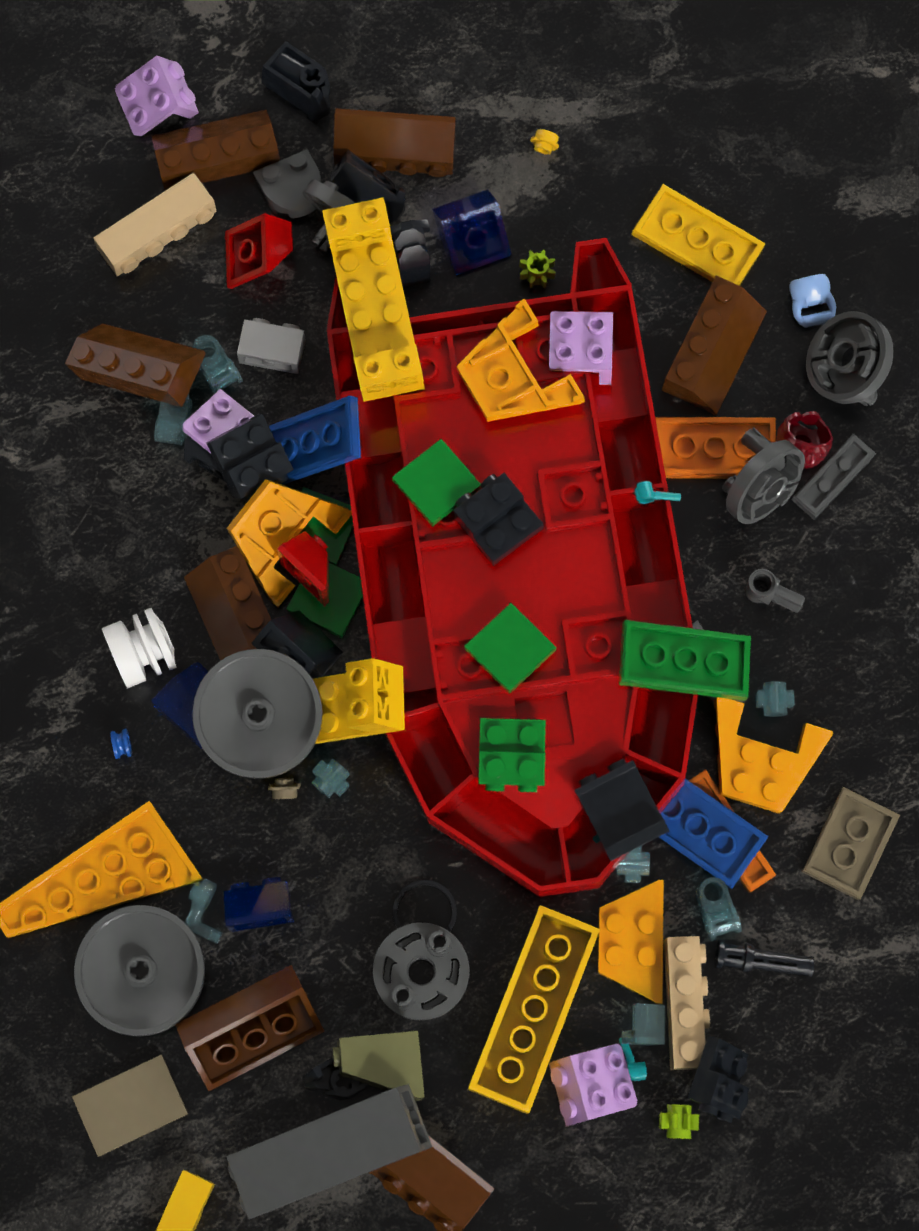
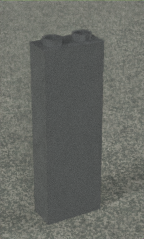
M405 1084L226 1157L229 1162V1174L236 1182L240 1193L239 1202L241 1208L247 1213L248 1219H252L432 1148L410 1085Z

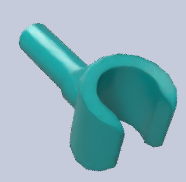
M650 481L639 482L636 485L637 488L634 489L637 501L640 504H648L654 500L680 501L681 499L680 493L653 491Z
M626 1036L619 1038L618 1040L626 1057L625 1060L631 1080H645L647 1077L645 1062H635Z

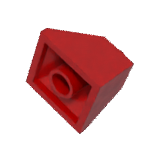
M264 213L225 231L227 288H235L271 272L293 250L291 221Z
M304 531L277 548L280 564L325 607L329 603L328 552L326 551L328 546L316 534L311 537Z

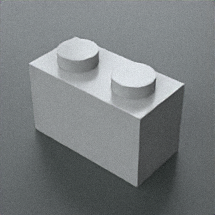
M254 318L252 321L244 319L237 351L239 363L299 374L306 341L304 330H301L296 325L287 323L282 326L273 325L261 318Z

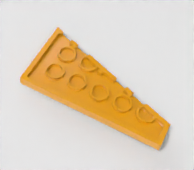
M148 801L0 903V928L7 938H11L204 879L151 802Z

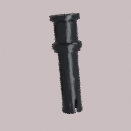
M719 939L715 951V968L720 969L722 966L741 968L742 972H748L755 968L812 977L814 957L754 949V946L750 943H745L744 946L726 944L724 940ZM769 960L780 961V962H788V963H794V964L791 965V964H784V963L769 962Z

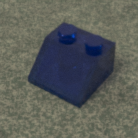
M489 190L432 209L440 238L456 275L512 255L498 201Z
M197 661L173 677L151 702L163 716L201 749L202 747L197 739L193 724V704L197 689L209 671Z
M281 877L263 879L262 885L250 887L249 882L230 885L231 890L223 891L225 922L231 932L294 923L289 884L287 881L281 882Z

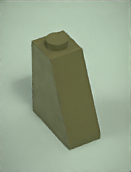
M418 1031L339 1038L337 1047H332L333 1066L339 1067L340 1075L384 1091L409 1084L415 1101H421L425 1097Z

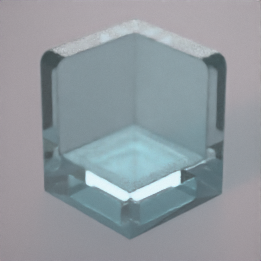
M634 1004L632 1030L622 1031V1044L648 1046L665 1044V1005Z

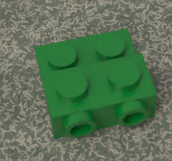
M480 718L478 784H485V791H505V785H518V792H537V786H545L546 720Z

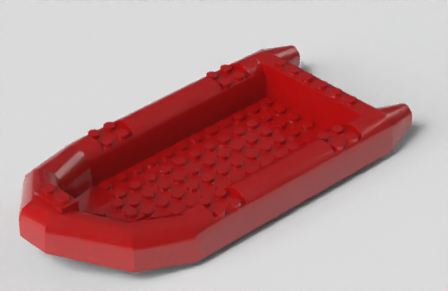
M607 238L576 242L571 292L526 300L537 318L539 326L512 340L541 389L571 374L585 397V402L578 405L487 422L459 375L457 365L497 328V324L504 317L507 318L516 309V305L520 301L409 317L425 389L366 402L363 401L337 278H335L327 324V337L336 400L349 395L358 397L361 458L345 463L371 657L403 666L405 730L384 734L428 823L539 897L600 888L628 854L626 853L610 861L602 842L595 843L593 841V836L597 833L575 792L576 789L580 788L578 781L593 773H596L598 778L609 773L607 766L625 758L627 763L634 761L660 814L684 786L698 699L696 694L619 685L622 623L624 620L693 628L670 500H654L648 504H640L637 501L634 490L639 482L650 481L653 491L669 492L632 285ZM551 312H613L611 385H599V373L549 370ZM440 439L446 443L480 483L492 474H496L499 477L505 473L523 494L524 501L544 524V529L494 566L456 521L454 511L432 527L392 480L396 473ZM512 603L556 646V651L509 694L465 650L464 646ZM480 718L546 720L545 786H537V792H518V785H505V791H485V784H478Z

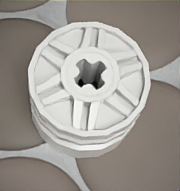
M152 608L144 610L149 621L147 625L142 626L138 615H132L135 630L129 632L121 620L102 628L127 689L146 681L144 666L148 664L151 665L157 675L162 674L157 662L160 659H165L169 670L177 668L174 647L163 622L156 616Z

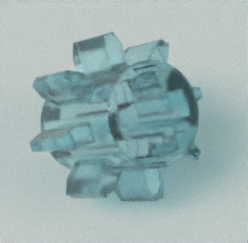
M785 682L763 683V690H757L756 708H763L764 716L787 715V708H793L794 690H786Z
M334 759L328 764L321 760L312 770V774L316 778L311 783L327 798H330L333 793L341 797L350 787L346 781L350 775L349 772Z
M642 846L630 851L616 867L617 875H625V883H640L641 876H649L650 852H641Z

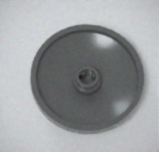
M266 649L240 651L218 662L201 681L193 704L194 729L203 750L221 768L246 778H270L283 774L297 766L314 747L322 725V702L318 689L309 673L292 658Z
M128 906L107 914L87 932L79 946L75 959V985L85 1009L104 1027L128 1036L154 1035L175 1026V1024L179 1023L189 1014L196 1004L204 984V956L195 934L176 915L154 906Z

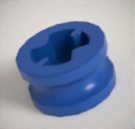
M123 729L121 733L111 731L115 758L120 759V756L123 754L131 757L132 750L128 730Z

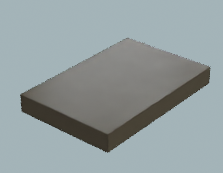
M842 787L802 872L857 900H861L900 815Z
M162 1054L72 1096L98 1157L189 1115Z

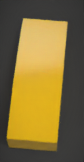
M183 1170L156 1231H195L202 1216L201 1213L215 1184Z

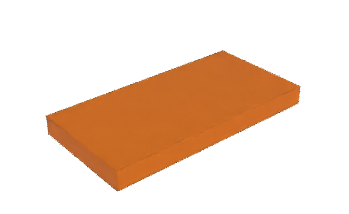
M655 417L666 478L728 479L731 476L733 477V475L737 476L743 467L756 455L741 443L743 435L752 428H756L770 442H776V418Z

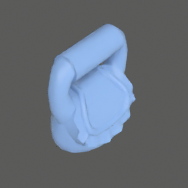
M825 274L812 275L791 281L789 290L793 301V316L799 325L804 328L826 323L835 316L837 306L830 292L829 279ZM823 303H826L829 307L828 311L801 316L802 308L818 304L822 305Z

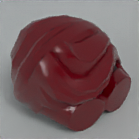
M809 411L804 414L795 412L789 415L779 426L776 435L777 441L788 440L803 452L805 456L804 468L807 469L813 468L824 461V458H826L832 448L833 436L831 431L816 411ZM798 421H802L810 426L816 425L818 429H809L798 423Z

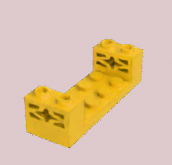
M384 197L322 210L363 401L366 402L425 389Z
M371 658L346 663V673L313 679L320 694L323 711L321 730L315 744L405 730L403 666Z

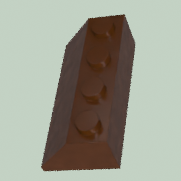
M335 108L334 167L345 152L350 150L381 173L389 170L399 171L404 175H414L416 173H429L433 177L452 175L456 117Z
M267 109L151 136L165 191L192 173L197 176L201 183L257 171L280 161Z
M716 275L665 378L662 391L717 416L767 311L743 287Z
M102 323L76 338L65 364L82 380L182 407L206 352Z
M234 546L209 557L184 577L220 661L240 651L257 649L252 644V641L267 623L272 620L242 553L237 546Z
M292 965L175 1024L183 1046L208 1091L325 1032Z
M430 1136L432 1148L369 1172V1174H373L382 1182L387 1191L397 1194L405 1200L414 1213L423 1215L431 1221L437 1231H462L495 1189Z

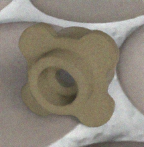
M276 778L275 783L269 784L268 790H272L273 799L297 798V789H300L301 783H294V778Z

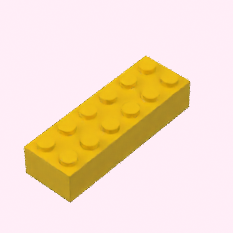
M539 906L468 1090L526 1114L530 1113L599 934V928L544 906Z

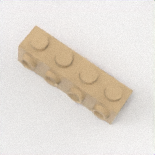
M192 173L93 237L96 247L116 276L122 273H129L139 265L140 261L148 256L154 257L159 254L164 246L171 241H178L185 237L189 230L197 224L207 223L214 213L217 212L215 202L197 176Z
M699 936L667 937L664 940L670 1070L697 1069L706 1044L705 1029L710 1028L709 1009H703V996H708L707 976H702L701 963H706L705 944H700Z

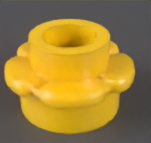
M538 129L535 136L530 139L534 145V150L542 154H551L552 151L559 148L557 144L559 136L548 130Z

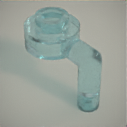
M205 878L202 883L196 882L189 894L188 899L192 900V908L185 924L193 933L217 944L223 932L200 922L217 888L216 883Z

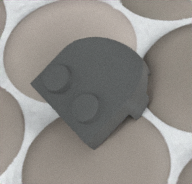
M307 149L253 172L255 180L267 201L268 208L275 215H278V212L289 214L290 218H298L316 209L302 193L312 179L323 183L319 169Z

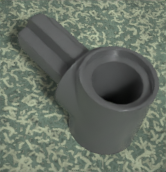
M767 569L755 570L745 585L746 596L755 603L769 605L772 601L798 613L805 600L804 596L779 585L781 580L777 579ZM756 580L764 581L768 586V591H757L753 586V582Z

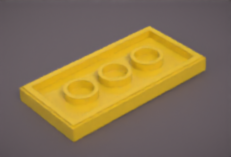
M664 184L632 231L634 237L713 282L717 275L740 286L765 246V243Z

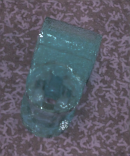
M203 335L195 340L193 348L202 350L203 348L210 347L215 350L211 357H204L200 366V370L214 394L235 382L238 384L243 382L238 369L232 360L228 358L215 337Z
M189 393L182 407L173 406L165 402L160 403L159 415L156 419L154 431L155 442L184 445L183 441L187 434L183 432L182 427L183 423L191 416L192 400Z
M716 877L702 881L697 886L696 898L709 940L711 942L715 941L717 936L733 931L741 933V923L725 882ZM707 884H713L719 889L717 901H710L705 897L704 888ZM728 921L726 924L716 926V923Z

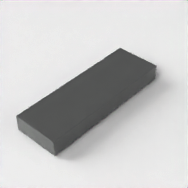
M853 433L793 496L792 501L815 520L874 458L876 453Z

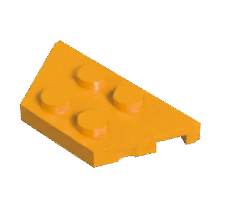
M664 880L655 881L600 907L598 925L600 929L598 934V973L660 1005L663 1001Z

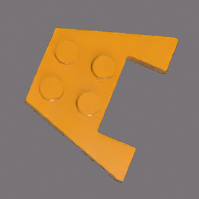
M525 299L521 300L516 305V309L507 318L504 317L497 324V328L457 365L459 375L487 422L578 405L585 402V397L571 374L541 389L512 340L539 326L537 318Z
M265 479L229 524L227 530L269 600L279 607L296 585L274 569V565L279 560L277 548L299 535L312 517L316 518L331 532L337 534L352 515V511L341 505Z
M715 697L719 795L778 814L783 812L832 737L833 731L808 723L804 724L797 751L793 753L737 735L744 703Z

